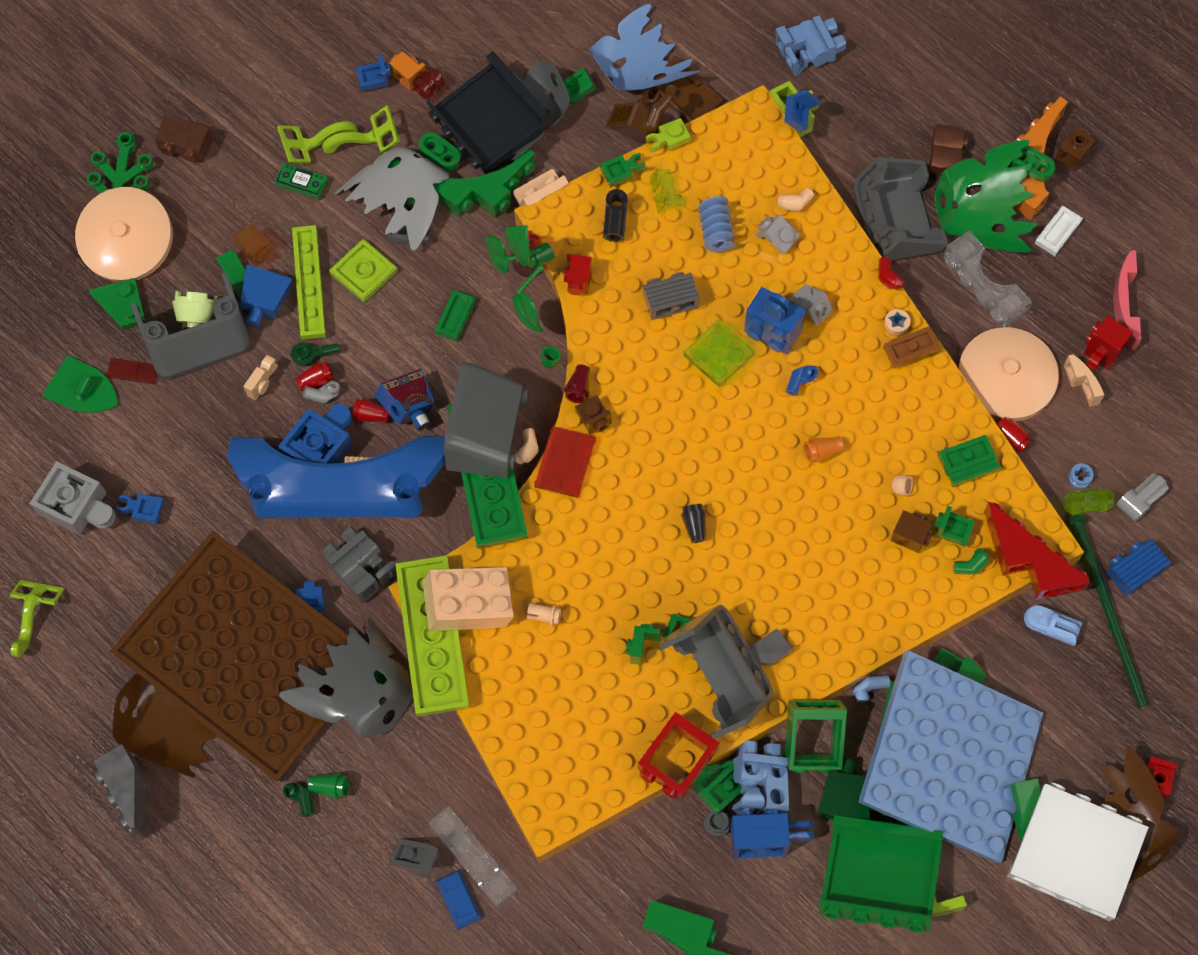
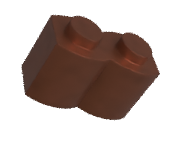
M935 125L931 144L929 174L941 176L947 168L966 159V157L962 156V150H966L968 136L964 135L963 127Z

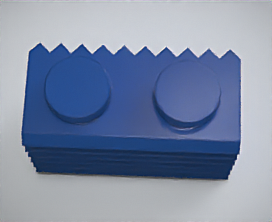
M1152 539L1145 543L1140 540L1129 549L1130 554L1125 557L1120 554L1109 563L1111 567L1106 574L1125 597H1128L1157 575L1164 572L1171 563Z

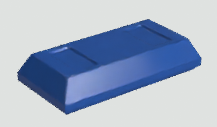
M460 869L436 880V884L457 930L482 919Z

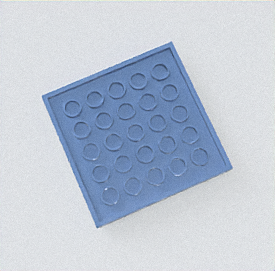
M905 651L858 802L913 827L930 832L934 830L943 831L944 841L994 863H1002L1014 821L1013 813L1017 810L1010 785L1025 781L1043 712L916 653Z

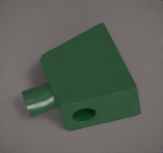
M843 759L842 770L828 773L816 818L833 820L834 815L865 820L870 819L869 807L858 802L866 776L855 775L856 761Z

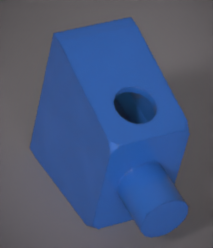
M247 265L241 295V309L249 312L246 323L259 327L263 317L275 319L292 289V278Z

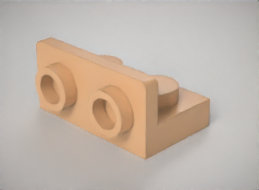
M551 169L514 190L513 195L520 206L524 204L533 205L569 183L565 176L559 178L554 169Z

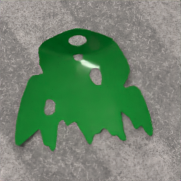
M1029 140L1013 141L988 150L985 155V165L973 158H969L956 163L942 173L935 192V205L941 227L946 234L958 236L968 234L971 242L992 249L1011 252L1031 251L1018 235L1031 232L1032 228L1037 226V223L1013 221L1011 216L1016 214L1013 206L1033 196V193L1025 191L1024 186L1020 184L1021 180L1027 176V171L1031 169L1032 164L1007 168L1013 160L1023 155L1021 149L1030 143ZM968 186H982L978 193L974 195L966 194ZM941 193L946 197L945 208H942L940 204ZM953 201L958 203L956 209H953ZM994 224L1005 225V231L994 232L992 227Z

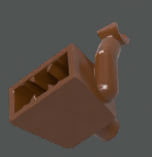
M669 85L666 87V96H662L652 106L651 110L646 109L647 105L658 99L659 92L651 100L648 98V92L652 87L646 89L642 94V99H639L637 102L615 104L606 126L636 142H646L647 135L652 133L659 134V126L663 123L662 117L664 112L671 105V101L680 100L683 97V93L681 90H676L674 95L676 86Z

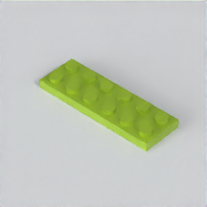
M447 555L395 563L416 716L470 708L459 631H429L423 580L430 570L449 569Z

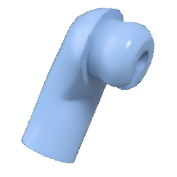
M888 675L865 678L853 690L856 701L858 703L867 702L870 699L868 692L871 690L889 688L890 678Z

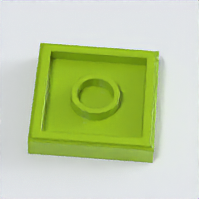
M362 239L329 272L330 275L365 303L398 272V268L366 240Z

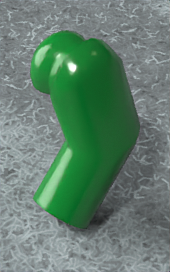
M983 548L976 549L974 551L975 554L968 562L954 561L953 573L979 574L988 564L989 554Z

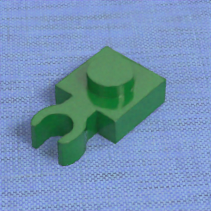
M640 153L633 154L626 161L623 155L600 164V169L610 188L631 180V172H641L645 169V162L641 164L634 163L641 160Z

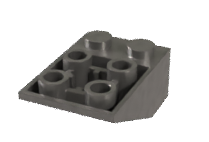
M121 744L93 761L97 767L94 774L100 784H104L105 788L110 791L106 793L107 798L112 806L122 813L118 817L124 828L129 830L132 836L137 834L143 840L146 838V777L135 757Z

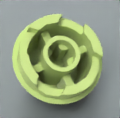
M175 291V300L172 301L177 322L187 323V328H191L215 320L213 306L220 296L214 295V300L208 299V294L187 292L186 296H181V292Z

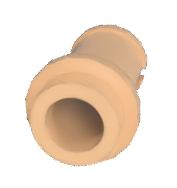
M530 603L527 619L548 622L550 626H553L554 624H559L562 610L557 608V605L548 607Z

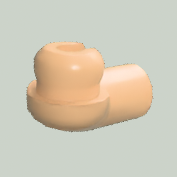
M805 188L799 195L782 194L779 196L777 203L785 210L800 211L814 197V193L809 188Z
M533 428L522 431L524 445L519 451L514 453L516 454L515 461L518 464L530 462L538 453L539 448Z

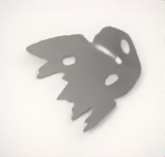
M398 146L377 157L373 165H367L342 185L334 195L343 189L347 191L353 185L360 183L345 201L364 198V203L366 204L364 214L385 203L388 210L395 207L394 216L390 220L385 234L390 232L395 234L405 225L411 250H416L430 227L439 201V195L434 189L433 183H441L442 180L448 179L449 173L409 147ZM417 154L421 158H415L413 155ZM395 157L401 158L400 164L394 168H387ZM413 197L415 204L412 210L407 211L404 208V204L407 198Z

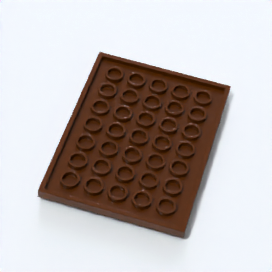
M212 530L110 652L277 783L326 722L292 707L279 696V693L304 687V683L297 675L299 664L306 666L321 676L327 675L325 668L333 666L327 644L334 647L347 645L348 635ZM322 685L319 688V691L330 697L334 693V689L329 685Z

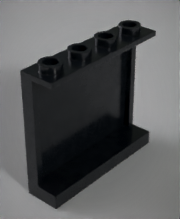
M494 51L486 56L489 62L488 66L435 106L429 100L426 102L431 110L428 112V115L435 124L441 123L443 126L441 130L448 139L453 137L456 141L454 145L462 155L466 153L469 156L467 160L475 170L479 168L485 175L552 124L547 110Z

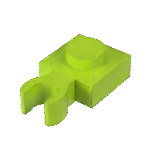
M679 118L659 126V134L652 133L647 135L646 143L656 142V144L650 146L651 152H657L664 145L667 146L668 150L691 142V136L682 119Z

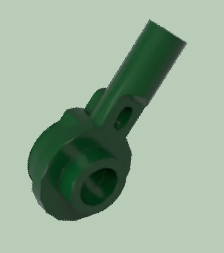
M300 342L293 346L290 356L295 364L307 366L315 362L316 357L340 353L339 343L312 347L309 343Z

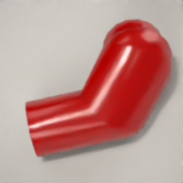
M880 258L878 268L879 281L889 289L900 290L904 285L903 278L891 270L890 258Z

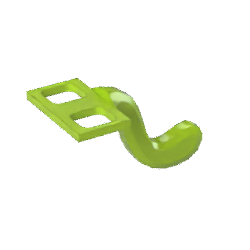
M386 105L370 117L373 126L370 132H342L326 139L322 144L324 153H334L344 143H378L381 153L396 145L400 140L390 107ZM386 112L387 122L378 127L377 117ZM391 131L393 141L384 147L382 138Z
M345 121L334 123L309 139L302 136L299 126L278 125L277 127L289 163H310L311 159L308 152L320 146L329 137L342 132H357V127L354 123ZM284 130L295 131L298 140L287 139ZM290 149L301 150L304 159H295Z
M25 580L18 582L10 593V597L23 599L24 605L20 634L10 648L12 656L21 657L29 646L35 608L40 603L55 605L63 594L64 587ZM22 586L33 588L29 594L17 593L18 589ZM45 591L58 592L53 599L41 597Z

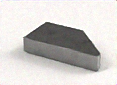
M775 629L750 647L757 661L765 666H773L793 651V648L778 629Z

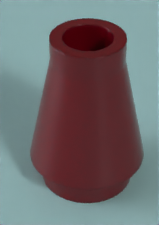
M583 364L577 365L564 388L565 397L570 402L582 403L588 398L590 374L588 366Z

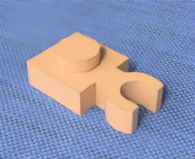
M267 355L263 359L260 368L256 367L243 386L248 397L256 401L259 395H263L269 386L268 378L278 367V364L275 363L276 359Z

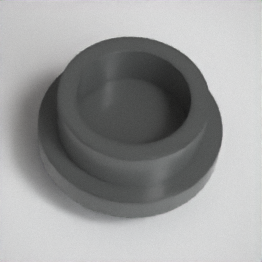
M712 810L705 816L704 827L710 835L720 837L729 831L731 820L725 811L722 810L719 814H716Z

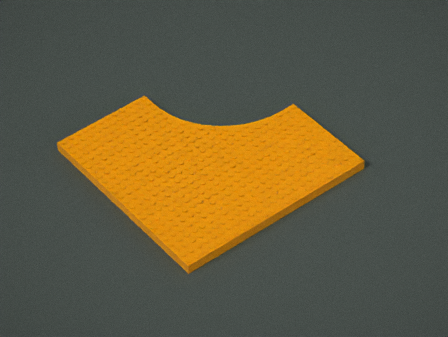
M764 85L684 124L691 136V142L671 150H668L667 146L664 145L657 152H651L650 146L656 144L655 141H651L624 154L623 157L626 161L633 154L640 153L641 160L634 163L641 164L645 162V169L641 172H631L632 179L610 188L600 167L568 182V185L547 195L535 204H524L514 209L516 225H528V233L539 235L541 242H547L554 251V260L544 264L543 267L560 306L566 332L568 361L565 387L577 365L583 364L590 368L589 396L585 401L597 395L606 411L609 410L612 414V423L606 430L589 434L575 411V406L580 403H573L567 400L565 397L566 393L564 392L559 416L548 445L531 476L518 492L528 538L477 549L475 536H473L465 544L447 554L449 569L507 567L513 619L505 628L458 630L470 708L456 710L455 712L539 864L664 794L661 791L662 786L655 781L651 784L639 775L638 762L675 712L710 736L720 726V722L715 719L712 712L713 703L718 697L692 653L682 655L673 648V645L663 650L659 647L665 640L662 638V634L673 613L693 620L717 605H723L729 611L749 647L775 629H778L793 648L790 654L773 666L760 664L772 685L773 696L749 724L716 738L720 745L718 751L707 765L710 766L718 764L738 753L740 746L745 740L758 742L786 726L789 700H833L856 687L865 678L875 676L899 663L905 651L916 653L1033 588L1028 570L1002 575L984 513L988 502L999 504L1009 517L1021 521L1026 530L1032 535L1041 537L1046 542V546L1054 552L1057 551L1063 554L1069 564L1074 565L1084 553L937 337L936 339L941 346L940 351L895 369L893 368L883 349L884 343L929 325L903 287L900 290L889 289L879 281V259L882 256L797 132L784 122L785 115ZM805 188H809L814 193V197L800 211L785 210L777 203L779 196L782 194L799 195ZM613 189L623 190L628 198L624 240L618 242H609L603 239L606 195ZM723 196L728 199L726 206L730 208L728 214L731 216V221L729 223L733 225V230L730 232L734 233L732 242H734L735 246L727 251L715 253L708 251L704 247L705 240L703 239L698 207L706 199ZM616 201L611 203V205L617 207L621 206L622 203ZM781 215L800 235L786 253L780 254L765 237L758 238L755 235L760 229L759 224L768 216ZM534 235L529 236V239L533 238L532 243L529 242V245L536 247L539 242L538 237ZM567 254L592 257V271L588 294L572 295L567 292L568 283L564 282ZM677 272H684V274L691 272L700 298L699 307L651 320L643 296V285L654 278L664 280ZM807 284L826 293L833 309L818 326L812 324L809 315L805 313L802 332L788 355L772 350L768 344L760 340L755 341L744 332L746 310L761 286L771 292L782 295L789 301L799 289ZM900 309L909 315L910 325L906 333L892 335L885 329V317L891 310ZM806 365L817 367L819 372L817 378L802 384L797 396H791L785 392L791 374L795 369ZM986 435L996 455V460L1001 466L1000 470L952 488L951 481L947 477L938 458V452ZM841 437L844 446L843 451L837 452L818 463L814 461L809 462L806 459L803 444L808 442L810 438ZM897 475H910L912 477L913 487L909 496L899 495L893 491L891 484ZM692 504H703V509L706 510V541L691 543L681 517L683 513L682 507ZM947 506L952 507V513L975 521L966 547L936 537L939 529L934 526L939 512L945 513ZM903 510L911 514H921L928 521L932 522L929 531L933 533L928 547L922 545L919 553L890 541ZM983 548L989 554V562L979 574L953 573L954 561L968 562L975 554L974 551L976 549ZM398 582L388 587L392 598L402 614ZM533 603L548 607L557 605V608L562 610L559 624L550 626L548 622L528 620L529 604ZM676 623L672 633L679 629L681 624ZM652 624L657 627L656 629H661L660 642L644 640L641 665L631 664L630 655L626 654L627 640L633 639L635 626ZM673 730L649 763L681 785L684 781V773L689 774L704 754V751Z

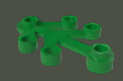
M123 132L117 138V145L120 150L116 172L107 163L104 153L96 151L91 155L93 165L100 168L113 183L112 189L123 187L132 179H134L132 188L143 191L149 188L150 183L147 177L139 175L153 167V161L149 155L143 154L139 156L138 163L126 171L129 153L134 152L137 148V141L133 134ZM97 158H102L101 161H95ZM143 161H149L145 165L142 164ZM92 172L87 176L89 186L96 189L99 194L109 190L103 184L99 173ZM98 178V181L91 182L93 179ZM145 181L143 185H138L139 182Z

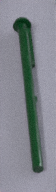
M1073 515L1068 521V527L1084 551L1080 559L1085 573L1088 575L1089 581L1093 580L1102 608L1109 622L1106 623L1107 627L1111 630L1138 708L1146 707L1148 702L1084 526L1088 520L1083 515Z

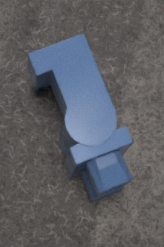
M820 15L813 17V20H806L788 29L785 26L776 28V45L794 76H799L807 68L809 62L818 67L827 62L835 61L836 54L846 49V40L843 35L831 38L830 35L837 33V24L834 18L822 21ZM800 53V57L797 59L795 54Z
M745 740L739 748V756L733 759L734 782L742 785L741 794L744 795L739 802L733 805L732 810L753 811L757 815L764 814V811L781 810V813H787L789 811L788 772L786 768L788 766V758L782 757L781 745L774 743L766 744L764 746V755L757 754V742Z

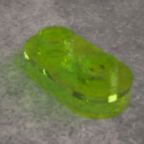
M1108 489L1069 492L1063 497V508L1072 515L1093 511L1105 512L1114 506L1115 495Z

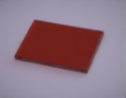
M552 426L534 487L579 498L593 447L596 443V437Z

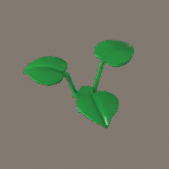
M511 225L505 228V239L509 250L515 255H506L504 244L497 237L491 235L485 237L488 255L495 269L502 274L509 271L508 261L518 260L524 267L536 268L517 289V295L512 297V302L519 320L527 328L536 332H542L544 330L539 324L536 307L532 299L526 293H523V290L539 272L544 270V264L554 260V251L547 242L529 250L528 225Z

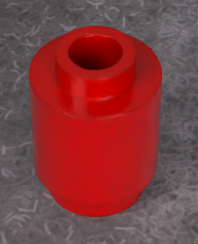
M1004 417L997 424L1015 452L1019 451L1022 453L1031 443L1028 440L1030 434L1013 419L1009 420L1007 417Z

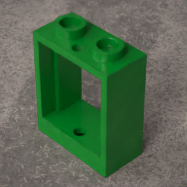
M841 700L788 701L784 757L788 758L789 770L797 773H805L807 770H818L823 773L842 770L847 709ZM797 719L833 720L830 754H795Z

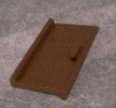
M674 56L665 66L670 67L682 61ZM687 67L681 72H688L692 70L689 67ZM660 73L655 75L653 80L664 78L667 75ZM696 74L657 85L651 89L655 94L659 92L660 98L666 96V87L669 85L676 86L674 95L676 90H681L683 97L680 100H672L670 107L687 123L716 109L718 106H722L724 99Z

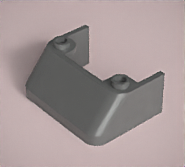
M226 272L221 273L228 295L219 298L215 302L213 311L216 319L168 335L166 327L161 322L151 321L144 324L136 303H131L152 364L160 378L166 380L173 379L242 355L249 350L250 339Z
M717 605L675 630L659 645L661 650L673 645V648L682 655L692 653L718 697L713 703L712 712L715 719L720 722V726L711 734L713 739L749 724L773 696L770 681L729 611L723 605Z

